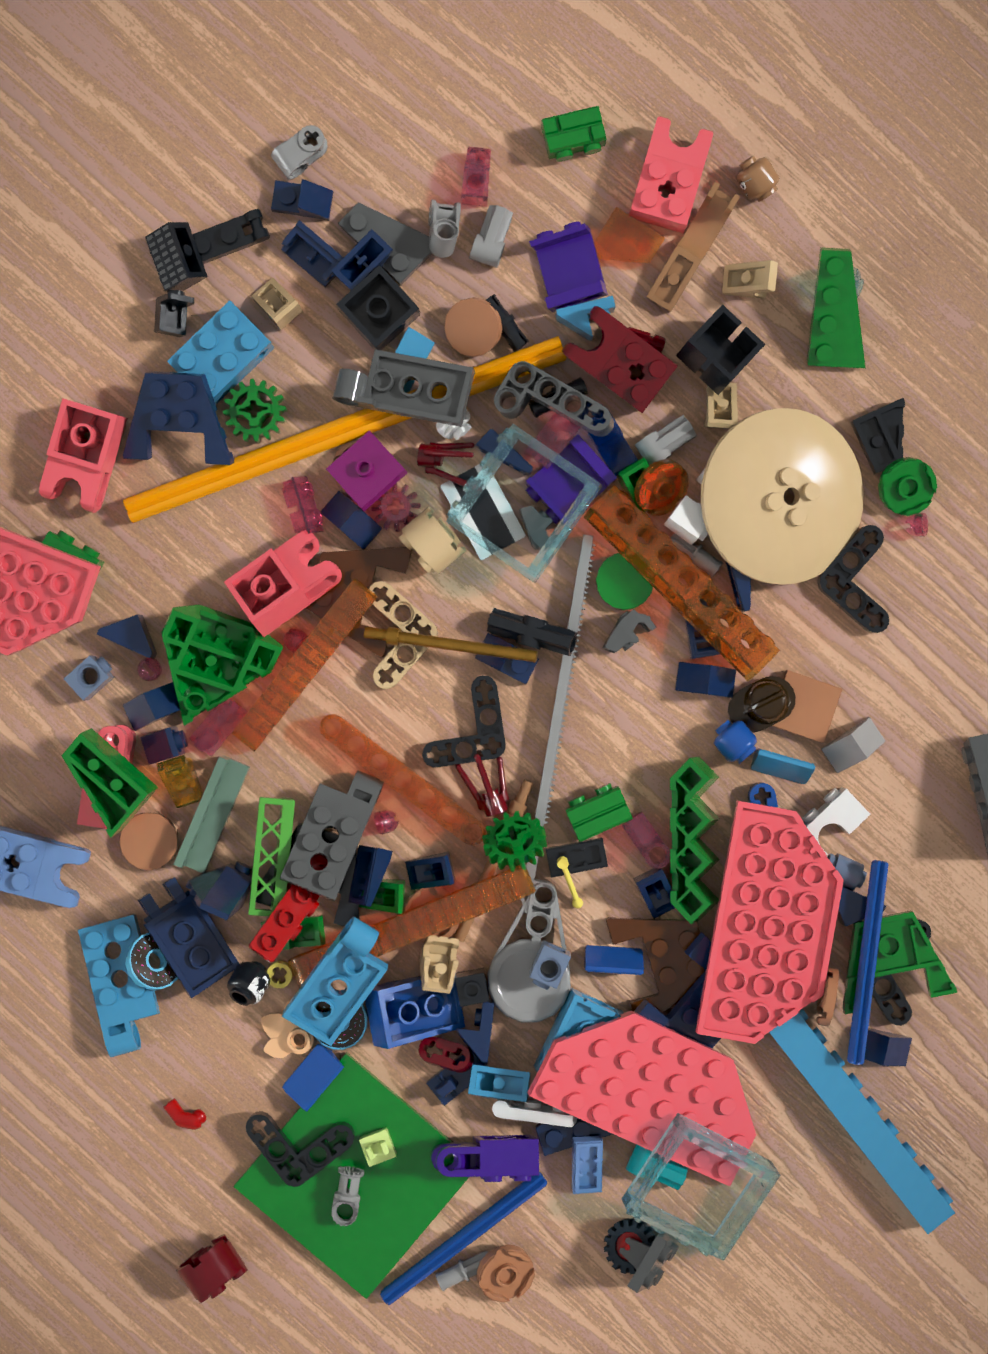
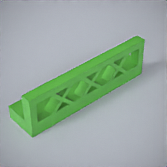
M259 797L248 915L270 916L287 891V882L280 880V876L290 855L295 800L293 798ZM265 804L281 805L280 817L272 825L264 817ZM263 821L268 825V828L264 832H262ZM279 824L277 832L274 828ZM272 830L278 837L277 848L268 854L261 846L262 838ZM262 851L266 857L260 861V852ZM276 854V859L274 861L271 857ZM270 860L275 866L274 877L265 883L258 875L259 867ZM258 880L263 885L259 890H257ZM272 883H273V890H271V889L269 888V886H270ZM266 889L272 896L271 910L256 909V897Z

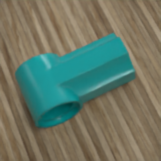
M637 1144L626 1166V1170L646 1180L652 1178L677 1190L683 1185L688 1171L687 1167Z

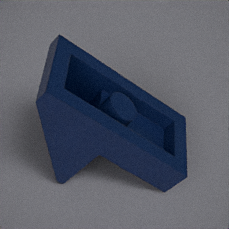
M303 179L301 184L275 180L271 210L272 212L329 220L334 192Z
M487 633L483 641L486 644L517 648L490 633ZM477 654L475 659L524 684H527L539 660L537 658L536 662L480 654Z
M490 1002L482 1003V1009L476 1008L474 1026H479V1031L456 1028L457 1034L482 1064L488 1063L495 1004Z

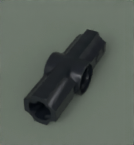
M494 608L487 622V632L516 640V643L539 650L543 648L571 656L577 642V632L548 624V621L525 614L520 616Z

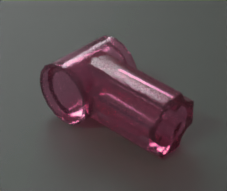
M641 811L632 816L633 819L623 823L621 826L644 860L651 867H665L670 861V850ZM654 847H662L664 850V856L658 862L651 861L649 858V852Z

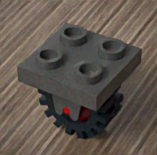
M628 1218L615 1223L607 1231L609 1234L604 1239V1242H607L604 1252H608L606 1259L608 1262H613L612 1267L615 1270L620 1269L621 1273L634 1274L628 1287L638 1293L644 1289L649 1290L652 1285L656 1286L664 1274V1271L661 1269L663 1264L667 1260L671 1261L679 1248L676 1242L680 1236L671 1230L655 1235L653 1233L655 1229L653 1226H648V1222L645 1220L640 1221L638 1218Z

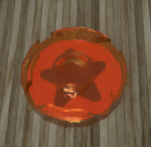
M671 459L659 460L651 464L642 472L636 483L634 493L637 504L642 510L653 516L665 515L673 511L677 507L676 503L680 498L683 499L687 494L689 487L688 473L678 462Z

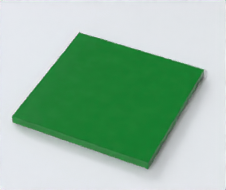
M346 1052L339 1060L344 1066L341 1072L308 1111L300 1107L281 1130L299 1152L335 1123L346 1122L355 1131L354 1141L350 1148L298 1187L287 1185L261 1153L235 1183L234 1188L367 1299L469 1177H447L433 1167L431 1153L434 1147L441 1143L454 1142ZM387 1127L397 1156L369 1167L359 1142V1137ZM337 1130L336 1138L330 1143L327 1138L324 1139L330 1145L332 1152L336 1151L333 1149V1145L339 1140L344 1141V1143L347 1142L348 1132L344 1131L341 1133ZM275 1141L269 1146V1150L274 1156H282L286 1151L284 1144L279 1141ZM314 1147L310 1151V1156L314 1161L321 1162L327 1157L326 1151L322 1147ZM452 1153L445 1157L444 1166L453 1163L454 1156ZM290 1154L280 1165L283 1167L287 1163L291 1168L289 1176L296 1175L300 1178L302 1169L300 1167L293 1168L289 1163L290 1159L293 1158ZM340 1166H350V1169L355 1167L364 1170V1176L360 1178L358 1190L360 1195L359 1212L356 1220L348 1226L336 1224L331 1216L334 1192L338 1191L340 1173H338V1168ZM351 1179L348 1182V1189L350 1188ZM341 1204L337 1207V1214L342 1219H348L353 1215V1209L349 1204Z

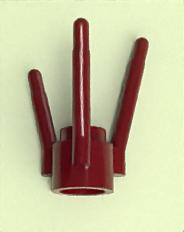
M430 442V444L421 443L419 445L417 465L425 467V473L437 475L477 492L481 491L480 486L436 468L437 466H442L444 457L472 458L474 456L473 452L453 451V449L474 448V443L440 444Z
M475 754L474 756L486 792L482 793L483 799L461 765L456 764L455 768L476 800L479 810H484L486 817L508 810L506 801L510 799L506 791L502 757L497 758L499 793L498 788L492 789L480 755Z

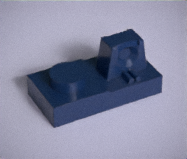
M460 1054L454 1061L458 1065L460 1061L464 1062L466 1057ZM473 1054V1065L488 1066L487 1064L480 1063ZM472 1067L463 1073L441 1069L426 1081V1084L445 1106L469 1087Z

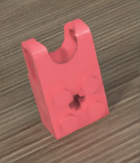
M659 116L656 120L628 218L684 234L713 132L701 129L692 145L678 147L672 143L669 137L671 121L668 118ZM663 189L670 191L669 193L671 194L668 195V198L661 196Z
M62 398L46 454L48 458L40 482V495L43 498L55 499L61 495L66 483L74 479L78 481L81 487V507L91 513L99 511L105 498L128 418ZM86 432L90 433L89 441L84 438Z
M304 530L296 534L274 551L272 548L224 581L251 623L263 637L312 604L341 581V570L331 561H323L312 567L308 566L309 561L319 552L320 547L317 537L311 531Z
M127 725L102 728L98 734L133 764L136 745L135 731ZM115 735L119 738L118 746L114 744ZM82 788L77 824L107 829L98 812L95 813L93 810L92 802Z

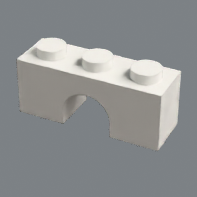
M704 470L696 479L700 484H702ZM685 495L666 520L664 526L692 545L697 539L703 541L708 533L703 521L701 503H697Z
M841 787L839 790L837 788L832 789L823 798L825 803L818 810L815 808L811 809L802 820L819 843L818 835L825 825L837 824L845 833L850 834L871 814L846 788Z

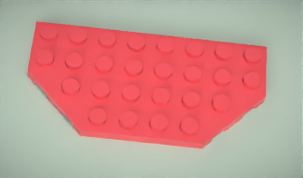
M0 527V653L7 656L13 655L82 622L101 566Z
M736 801L695 1032L697 1034L756 1044L764 1038V1035L777 1026L783 1025L797 1015L801 1009L811 1002L814 1003L824 994L844 879L803 823L797 811Z
M633 1011L620 1014L621 1017L608 1022L602 1021L583 1028L581 1032L571 1036H562L553 1040L527 1092L530 1097L727 1186H731L756 1137L737 1069L731 1057Z

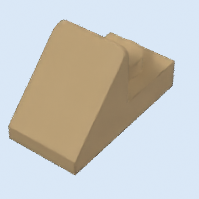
M767 260L725 265L722 294L766 298L768 292H775L778 262Z
M729 383L719 395L707 385V411L704 427L731 429L738 423L737 383Z

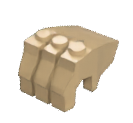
M434 935L427 936L421 948L419 964L423 991L450 994L459 960H456L459 939H448V937L442 936L438 938V936Z

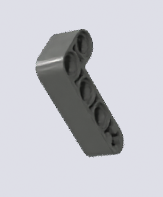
M525 361L517 362L511 367L494 396L496 408L504 417L509 419L520 416L530 399H533L595 436H606L614 427L612 415L605 406ZM530 372L531 378L528 382L518 383V377L521 373ZM546 387H556V393L552 397H542L543 390ZM508 397H515V405L510 409H504V400ZM571 401H581V407L578 411L572 413L567 411L568 404ZM590 411L591 415L598 419L603 416L605 423H598L596 425L593 419L588 416V412Z

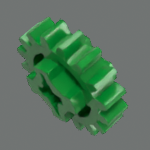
M250 379V386L247 387L242 381L239 382L240 390L237 392L231 388L229 391L233 398L224 400L230 408L224 410L223 414L231 417L226 422V425L228 427L236 426L233 434L237 437L243 433V440L245 442H248L250 437L253 436L255 442L260 443L261 436L263 435L268 441L271 440L270 432L273 430L279 434L280 430L276 425L286 422L280 416V413L287 412L286 406L279 405L284 400V397L282 395L274 396L277 388L273 385L267 389V382L265 380H262L260 385L257 386L255 380ZM260 393L267 395L273 404L262 402ZM247 395V399L243 404L238 405L239 401ZM253 405H257L262 410L257 412V417L255 418L248 413V411L253 410ZM273 417L270 423L263 428V423L266 419ZM237 418L247 419L250 429L243 427Z
M515 811L514 816L509 817L507 812L503 813V820L493 819L494 827L486 826L487 835L482 836L484 852L489 857L491 864L498 863L500 870L504 869L506 865L510 867L511 872H514L516 866L519 865L522 870H526V863L530 862L535 865L537 864L535 856H544L543 848L547 847L544 826L540 825L538 818L531 820L530 813L527 812L523 817H520L519 811Z

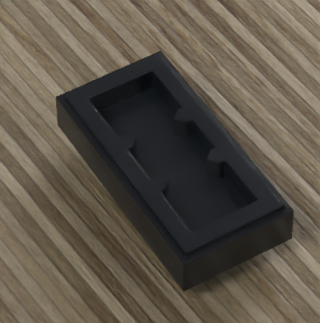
M602 837L545 848L551 878L564 875L562 869L557 866V859L561 856L568 859L570 874L608 867Z

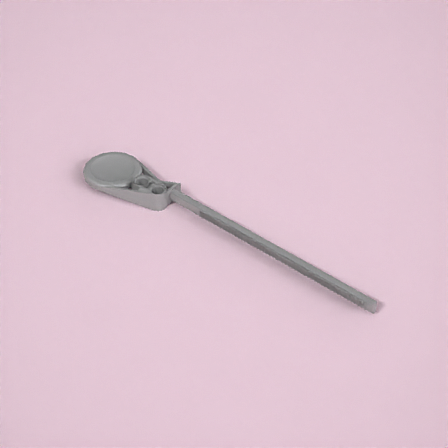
M586 534L583 535L567 629L574 632L582 631L578 626H582L579 621L583 620L580 616L585 615L581 612V610H585L582 605L586 604L583 600L587 599L583 595L588 594L584 589L589 588L585 585L590 583L586 579L591 578L587 573L592 572L588 568L593 567L589 563L594 562L590 557H594L595 555L591 554V552L596 551L592 548L596 546L593 543L594 536ZM575 649L571 656L563 655L535 814V819H539L541 826L549 823L545 819L550 818L546 813H550L547 808L551 807L548 805L549 802H552L549 797L553 796L550 792L554 791L550 787L555 786L551 783V781H555L552 776L557 775L553 770H558L554 767V765L558 764L555 760L560 759L556 757V754H560L557 749L561 748L558 744L562 743L559 741V738H563L560 733L564 732L561 730V727H565L561 724L565 722L562 717L567 716L563 712L568 711L564 708V706H568L565 701L569 700L566 696L571 695L567 692V690H571L568 685L572 684L569 680L574 679L570 677V674H574L571 669L575 668L572 666L573 663H576L572 659L577 658L573 655V653L578 652ZM535 856L536 863H538L539 856ZM530 862L527 863L525 877L513 875L523 905L493 957L487 973L488 992L493 1003H495L494 1005L506 1017L522 1023L540 1022L553 1016L565 1004L571 989L569 963L557 989L549 987L548 990L535 985L533 983L534 979L530 978L529 971L543 942L541 938L550 932L553 918L557 919L561 946L566 950L556 888L549 881L535 879L537 864L533 865ZM541 887H547L552 892V897L547 902H541L535 896L536 891ZM523 913H527L526 929L532 936V939H519L506 945ZM533 917H544L547 920V926L543 930L537 931L533 929L530 924ZM551 960L545 961L541 965V970L547 974L553 973L557 969V964Z

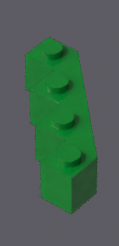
M700 757L689 758L670 778V790H672V808H670V832H672L670 873H672V890L670 891V902L690 924L700 921L719 902V899L700 880L720 860L700 839L720 819L700 798L719 776Z

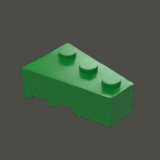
M92 728L80 733L61 755L80 788L85 790L91 800L95 813L98 812L106 825V831L110 838L122 831L158 789L151 780Z

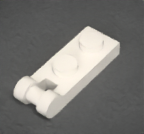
M499 1099L492 1107L494 1115L503 1119L573 1127L577 1122V1117L554 1107L542 1106V1102L538 1100H527V1103H519Z

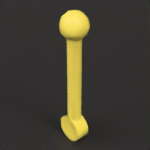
M561 856L557 859V866L564 873L573 898V907L576 909L581 908L583 900L578 897L570 876L568 859Z

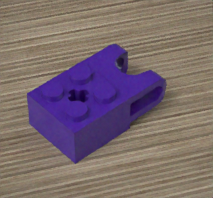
M532 1135L473 1136V1142L438 1144L431 1153V1162L436 1170L447 1177L480 1176L481 1179H484V1182H501L502 1176H509L514 1181H531V1176L539 1175V1139ZM452 1153L454 1156L453 1163L444 1166L445 1157Z

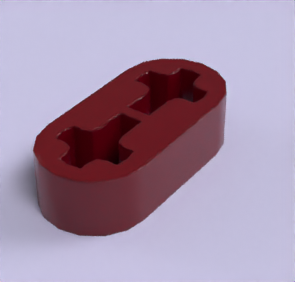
M432 1036L423 1039L419 1045L418 1052L420 1057L430 1065L457 1073L466 1072L472 1067L474 1061L473 1053L462 1044ZM435 1044V1047L443 1051L442 1055L433 1053L430 1058L427 1049L428 1047L433 1048ZM462 1051V1055L466 1059L464 1062L460 1061L457 1065V1062L449 1058L450 1054L459 1056Z

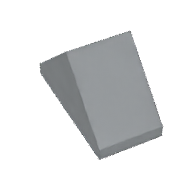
M868 717L821 748L836 773H839L867 759L885 742V739L871 718Z

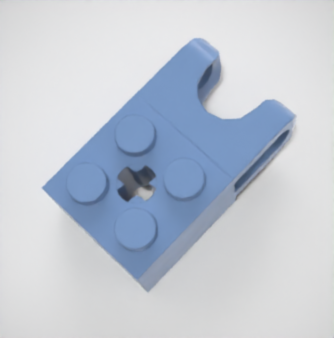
M0 826V891L62 907H76L80 898L79 893L64 886L60 879V871L64 864L81 865L88 862L91 851L87 848L56 841L52 838ZM14 855L16 856L15 861L20 862V866L14 867L12 865L11 858Z

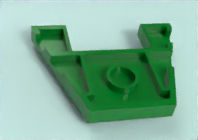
M910 910L882 916L875 977L924 968L928 994L931 998L957 993V988L949 978L944 965L936 955L914 912ZM864 920L853 923L842 1007L845 1015L853 1013Z

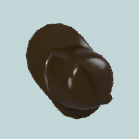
M769 676L740 689L733 695L728 707L730 721L732 723L739 720L743 721L752 733L762 731L784 720L791 714L796 700L794 689L786 680L780 677Z

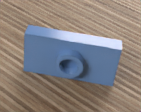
M601 1135L572 1137L571 1189L573 1194L602 1192L603 1139Z

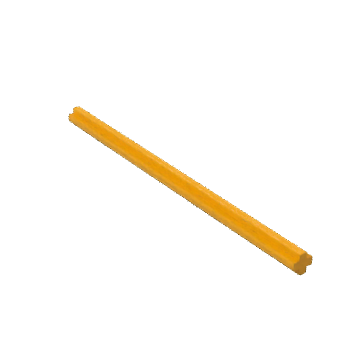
M559 336L474 367L475 374L469 396L501 385L511 367L517 362L525 361L539 369H544L565 361L567 357L562 352L563 346ZM523 372L518 378L528 375L530 372ZM443 385L436 386L432 390V397L435 399L443 398L447 393V387ZM415 389V390H413V391H410V392H407V393H408V394L414 393L417 389ZM362 409L237 456L231 465H213L123 499V503L130 521L135 523L358 439L369 430L374 433L412 417Z

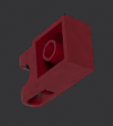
M594 306L590 311V318L601 329L602 339L600 344L594 349L585 350L574 343H568L564 346L562 352L566 357L643 413L678 365L604 309ZM638 363L641 364V375L639 377L635 376L634 379L630 378L631 371L629 367L632 364L635 367Z

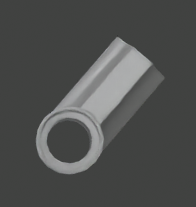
M489 205L480 234H477L469 259L495 268L498 267L513 212L498 205Z
M682 415L660 431H654L635 444V447L641 456L647 460L649 467L654 464L665 461L672 455V452L697 435L690 422Z

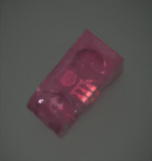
M468 146L461 193L462 204L487 207L491 149Z

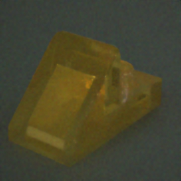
M181 755L156 764L157 772L176 808H181L201 800L203 791L191 758Z

